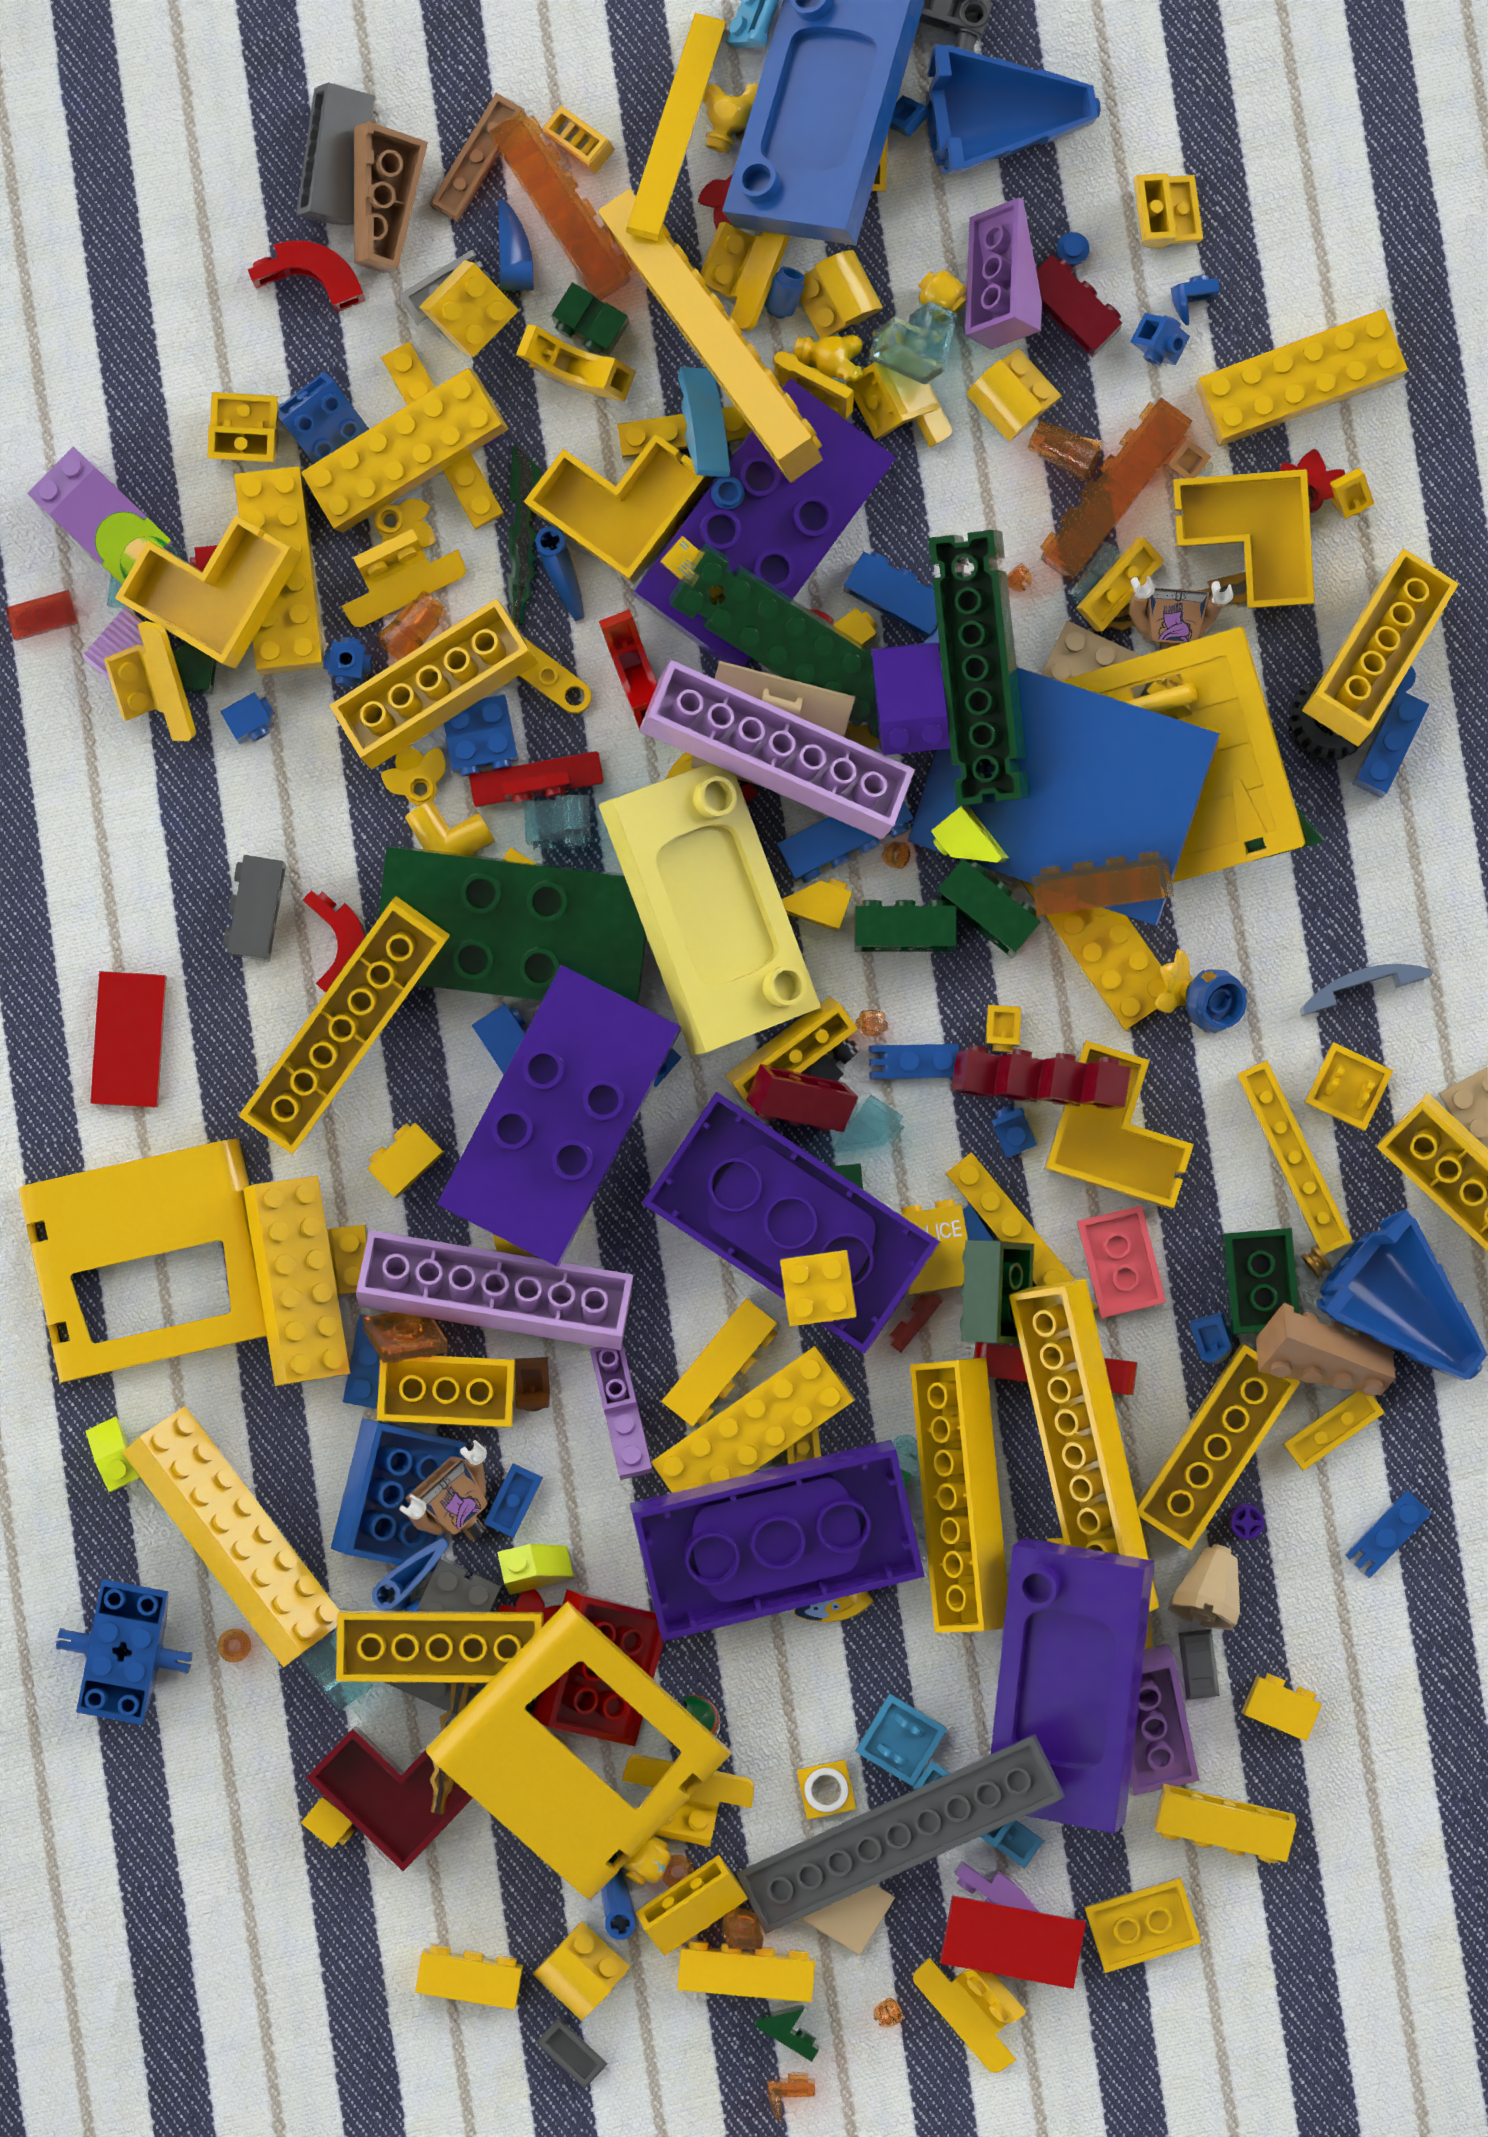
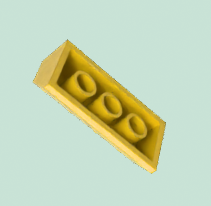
M380 1354L377 1421L513 1428L515 1360Z

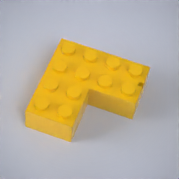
M655 433L616 486L563 448L524 500V503L537 515L561 530L563 534L634 585L709 485L712 477L696 475L692 459L685 454L682 456L677 448Z
M1307 469L1173 479L1175 510L1183 511V516H1175L1178 547L1244 543L1247 604L1249 609L1315 604Z
M235 515L203 572L166 549L147 541L115 599L154 623L162 625L169 632L222 664L236 669L302 553Z
M1086 1040L1082 1045L1077 1062L1088 1064L1099 1061L1100 1057H1111L1119 1059V1065L1131 1067L1126 1104L1124 1108L1113 1110L1099 1109L1089 1104H1081L1080 1107L1064 1105L1044 1170L1160 1207L1173 1209L1183 1179L1174 1178L1175 1173L1180 1175L1185 1173L1194 1144L1131 1125L1130 1122L1150 1060Z

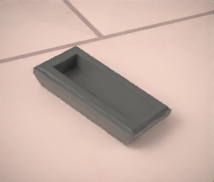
M1212 1629L1179 1632L1186 1700L1220 1696Z
M559 2017L536 2041L584 2089L608 2064Z

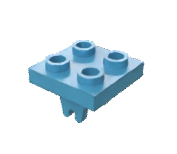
M889 1693L855 1752L913 1787L945 1734L947 1727Z

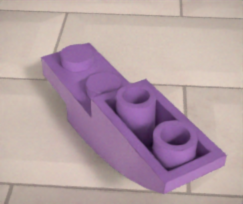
M623 1342L621 1350L603 1347L590 1348L620 1480L652 1473L653 1469Z
M961 1861L954 1871L955 1875L959 1877L957 1884L971 1894H974L976 1890L987 1897L985 1902L1040 1912L1029 1897L998 1869L988 1879Z

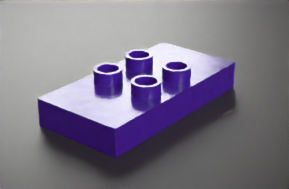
M791 378L781 389L784 393H788L796 404L802 418H806L816 432V436L822 444V447L818 450L823 460L790 483L751 429L729 460V476L738 479L744 487L745 495L742 503L732 510H725L716 506L711 497L712 486L721 478L716 477L631 593L634 598L716 659L744 667L751 658L749 655L705 628L702 622L704 616L697 613L691 619L670 605L669 596L680 579L667 569L660 560L681 536L686 538L699 551L706 542L728 557L730 562L728 567L732 570H735L738 564L794 599L896 459V457Z
M561 965L437 1205L559 1267L682 1030L681 1026Z

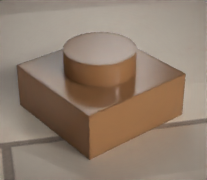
M1183 436L1164 463L1183 478H1196L1211 459V456L1187 437Z

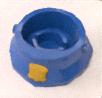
M1202 970L1194 978L1187 990L1186 1007L1190 1021L1214 1034L1232 1027L1240 1021L1245 1013L1247 989L1243 987L1236 977L1226 970Z

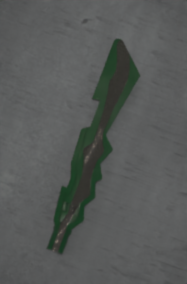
M515 446L512 450L509 500H516L515 523L509 526V557L512 564V574L507 575L511 619L515 625H523L525 604L532 596L529 585L535 576L532 564L536 561V558L531 548L537 535L529 526L532 510L524 503V500L539 482L541 470L518 446Z

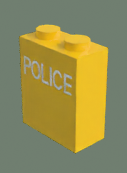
M954 1199L934 1202V1209L922 1210L921 1204L902 1208V1214L900 1215L941 1241L909 1289L910 1295L958 1287L964 1283L962 1256L965 1250V1240H968L962 1204L955 1205Z

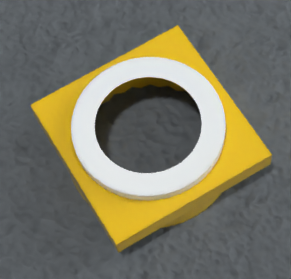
M846 1759L796 1770L807 1820L856 1809ZM831 1775L840 1782L841 1795L835 1803L822 1805L813 1798L811 1787L819 1776Z

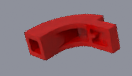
M296 240L275 244L273 246L278 256L277 258H261L253 263V267L247 269L255 289L292 275L309 276L321 283L326 289L335 313L366 301L359 281L349 264L333 250L314 242Z
M629 609L600 620L599 624L626 698L640 729L658 683Z
M311 890L304 897L303 901L332 927L338 944L337 955L332 966L316 982V985L326 993L367 935L359 918L346 903L335 912L333 909L337 904L323 891L317 896Z

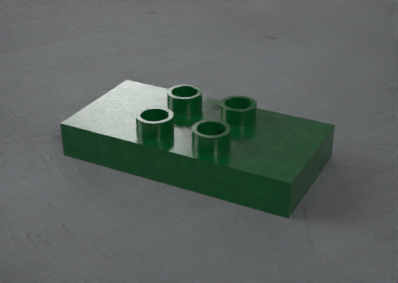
M394 845L386 847L378 919L390 902L397 896L450 934V937L415 985L542 1001L560 966L563 965L639 1004L647 935L624 874L540 863L513 862L499 858Z

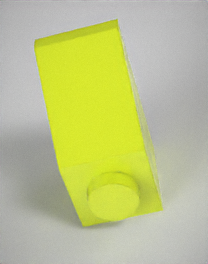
M960 806L931 830L936 837L933 840L935 846L945 856L949 854L950 857L988 862H1005L1009 858L969 806Z
M117 1416L86 1430L94 1461L109 1492L116 1491L141 1479L122 1453L130 1444Z
M527 1544L497 1552L504 1584L510 1595L575 1579L567 1545Z

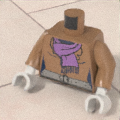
M1147 576L1146 583L1140 586L1138 578L1134 577L1131 579L1134 592L1131 597L1129 615L1138 633L1143 635L1144 640L1160 642V651L1180 645V643L1183 644L1202 638L1216 620L1223 605L1233 599L1232 587L1229 584L1224 592H1219L1221 588L1220 582L1215 581L1211 586L1213 595L1209 597V592L1155 588L1150 576Z
M473 1441L474 1447L471 1451L465 1447L460 1450V1453L466 1458V1462L463 1458L451 1456L405 1497L410 1506L408 1508L401 1506L400 1511L408 1515L417 1529L434 1535L443 1533L455 1535L462 1530L469 1540L476 1539L485 1531V1527L477 1518V1515L487 1506V1501L484 1497L486 1494V1484L483 1467L487 1451L479 1442Z

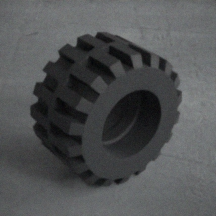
M1318 676L1306 684L1294 698L1289 710L1290 719L1288 720V726L1292 728L1291 736L1293 741L1297 740L1300 745L1298 747L1303 752L1304 750L1310 752V757L1315 759L1322 757L1323 761H1331L1332 759H1337L1338 761L1354 754L1366 742L1372 731L1357 747L1340 735L1332 736L1323 733L1316 726L1314 719L1302 710L1321 680Z

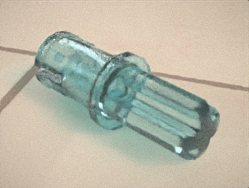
M1105 543L1088 566L1084 565L1083 574L1073 588L1069 590L1068 595L1080 604L1110 570L1120 556V551L1114 545Z

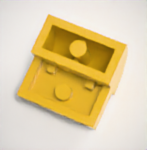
M1168 173L1136 175L1133 182L1142 246L1147 248H1165L1171 244L1199 243L1203 240L1195 175L1168 176Z
M852 250L832 255L815 264L814 269L804 274L803 283L805 287L800 301L820 339L834 336L850 325H857L884 309L855 252Z
M1019 348L1003 360L999 359L966 392L971 401L1008 442L1031 426L1035 419L1062 397Z
M212 392L207 458L275 462L279 440L277 417L279 396Z
M581 1921L534 1971L533 1975L575 2016L583 2020L612 1991L611 1989L631 1967Z

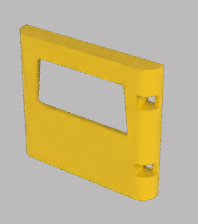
M239 1138L222 1140L80 1172L18 1188L60 1383L267 1337L243 1188L250 1185ZM44 1222L48 1240L39 1242L35 1224ZM210 1242H223L231 1307L229 1313L100 1343H93L91 1341L71 1280V1276L74 1273ZM66 1322L70 1341L60 1343L57 1324Z
M568 1601L425 1748L430 1758L449 1777L588 1900H592L618 1873V1870L648 1842L691 1797L693 1792L732 1754L728 1747ZM578 1661L584 1662L681 1751L679 1757L638 1808L632 1807L525 1710V1706ZM693 1773L696 1777L684 1788L681 1784ZM620 1849L623 1853L611 1863L609 1859Z

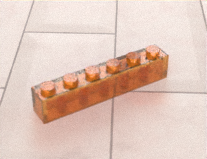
M524 110L490 130V138L590 293L601 301L630 283L631 276L629 272L632 271V267L622 253L617 255L611 244L614 243V239L605 226L599 228L593 218L597 214L587 198L581 200L575 189L579 186L571 172L568 170L564 173L557 163L561 158L552 143L547 145L544 143L539 135L543 130L533 115L528 118Z
M1162 397L1155 405L1152 402L1148 403L1139 416L1142 423L1136 431L1130 428L1119 442L1123 448L1115 457L1110 454L1099 469L1103 472L1096 483L1090 480L1079 496L1083 498V501L1076 509L1070 506L1060 520L1064 526L1057 535L1051 532L1040 546L1044 550L1040 560L1071 583L1192 424L1193 420Z

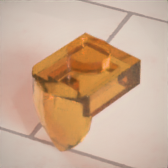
M736 1908L725 1914L723 1934L727 1941L728 1949H762L764 1938L758 1916L755 1913L746 1909Z
M792 2072L788 2073V2078L768 2080L769 2103L778 2122H781V2097H815V2078H808V2073Z

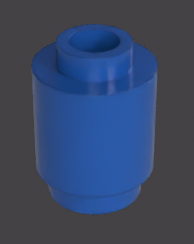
M781 267L779 272L776 273L764 303L770 315L783 319L794 314L805 287L803 283L804 275L801 272L790 267Z

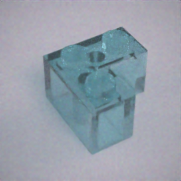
M928 301L910 315L908 322L894 316L875 330L869 359L926 385L945 371L957 314Z
M589 794L556 796V800L524 801L525 841L527 845H533V850L553 849V844L565 843L568 849L586 848V842H593L592 803Z

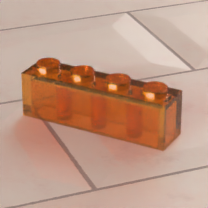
M1158 851L1138 854L1139 861L1126 862V857L1121 856L1105 859L1106 865L1093 867V861L1073 863V870L1061 872L1060 866L1040 868L1041 875L1031 876L1037 916L1174 897L1169 856L1159 858Z

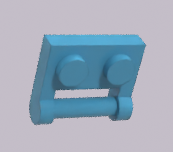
M741 0L736 17L730 24V33L726 43L734 48L765 47L769 38L766 34L779 0Z

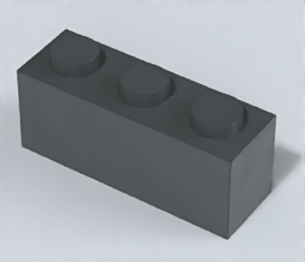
M244 855L243 862H237L234 881L239 882L237 895H231L229 914L233 915L231 928L226 927L223 939V947H228L227 953L229 955L270 962L286 871L284 861Z

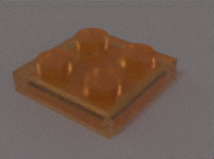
M397 1312L363 1317L362 1329L383 1363H398L404 1359L428 1358L435 1354L447 1353L448 1341L432 1318Z

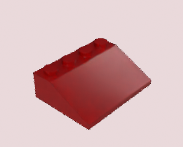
M566 1589L562 1606L568 1601L644 1672L654 1679L664 1643L661 1639L655 1612ZM582 1661L575 1663L537 1696L532 1716L544 1726L634 1747L643 1720V1716Z

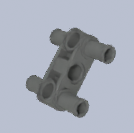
M923 0L924 6L919 22L956 33L957 38L954 47L973 52L976 41L983 37L992 9L991 0ZM969 12H977L981 15L982 20L971 23L965 18V15Z

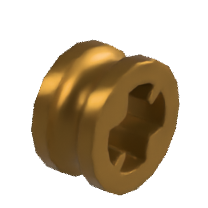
M1315 1245L1311 1247L1309 1254L1303 1253L1301 1255L1305 1264L1318 1279L1323 1277L1322 1272L1324 1270L1330 1271L1333 1269L1327 1258Z

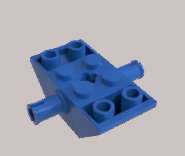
M102 1579L92 1631L86 1634L60 1628L57 1638L68 1639L71 1642L64 1640L56 1641V1649L83 1653L86 1657L76 1713L143 1725L159 1668L184 1672L185 1674L189 1673L191 1664L178 1662L177 1660L190 1662L192 1661L193 1653L167 1649L163 1645L167 1624L169 1591ZM125 1642L127 1643V1649L132 1650V1655H128L123 1659L118 1652V1647L122 1646Z

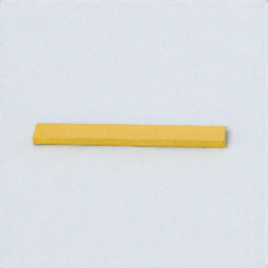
M699 13L694 14L630 213L626 233L655 241L659 239L726 28L725 20Z

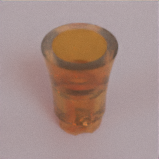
M1041 420L1031 436L1028 450L1037 453L1038 457L1055 464L1082 483H1085L1098 461L1104 441L1089 438L1056 424L1051 425Z
M422 591L387 627L375 635V639L389 654L399 661L424 645L447 611L437 599Z

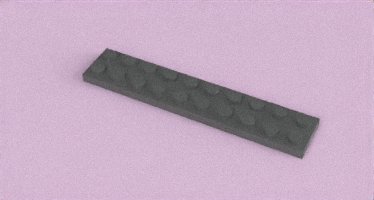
M1034 1734L738 1871L737 1876L764 1933L767 1934L1063 1799L1065 1795Z

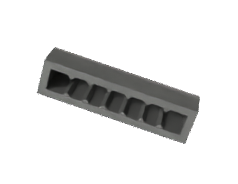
M329 82L314 88L296 216L328 224H354V126L367 121L372 122L375 95Z

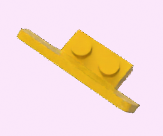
M722 222L718 226L700 274L710 291L728 300L736 301L730 318L734 319L741 331L749 332L756 326L773 278L776 275L791 236L763 232L762 236H751L726 222Z
M897 325L877 329L872 334L885 359L876 361L863 369V377L857 381L846 382L848 387L854 390V399L874 439L886 436L905 422L916 420L929 448L946 440L951 435L952 428L903 330Z
M412 528L353 557L370 592L341 607L352 625L363 627L463 578L466 568L460 552L457 549L429 563Z
M145 621L137 624L143 645L138 644L103 658L120 715L127 721L154 709L164 712L172 741H189L196 735V729L167 632L162 625Z
M639 1754L631 1755L627 1760L622 1781L654 1788L674 1762ZM715 1771L654 1835L710 1847L719 1802L752 1808L754 1782L747 1777ZM692 1773L681 1785L685 1788L696 1776Z
M931 1958L926 1959L914 1972L913 1981L984 2066L990 2072L998 2073L1015 2062L1017 2059L996 2034L1006 2024L1018 2021L1026 2011L996 1975L965 1968L952 1981H949Z

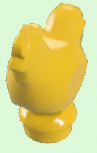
M758 83L747 84L745 92L739 97L726 95L718 85H707L702 102L707 105V116L713 125V130L705 135L707 138L705 147L721 153H730L732 146L735 145V141L731 136L734 133L745 130L747 127Z
M852 334L843 337L827 336L817 342H814L810 336L797 338L793 354L797 356L799 362L807 366L811 364L822 374L830 378L837 377L843 379L845 382H854L863 377L862 368L850 362L862 350L863 343L858 336Z

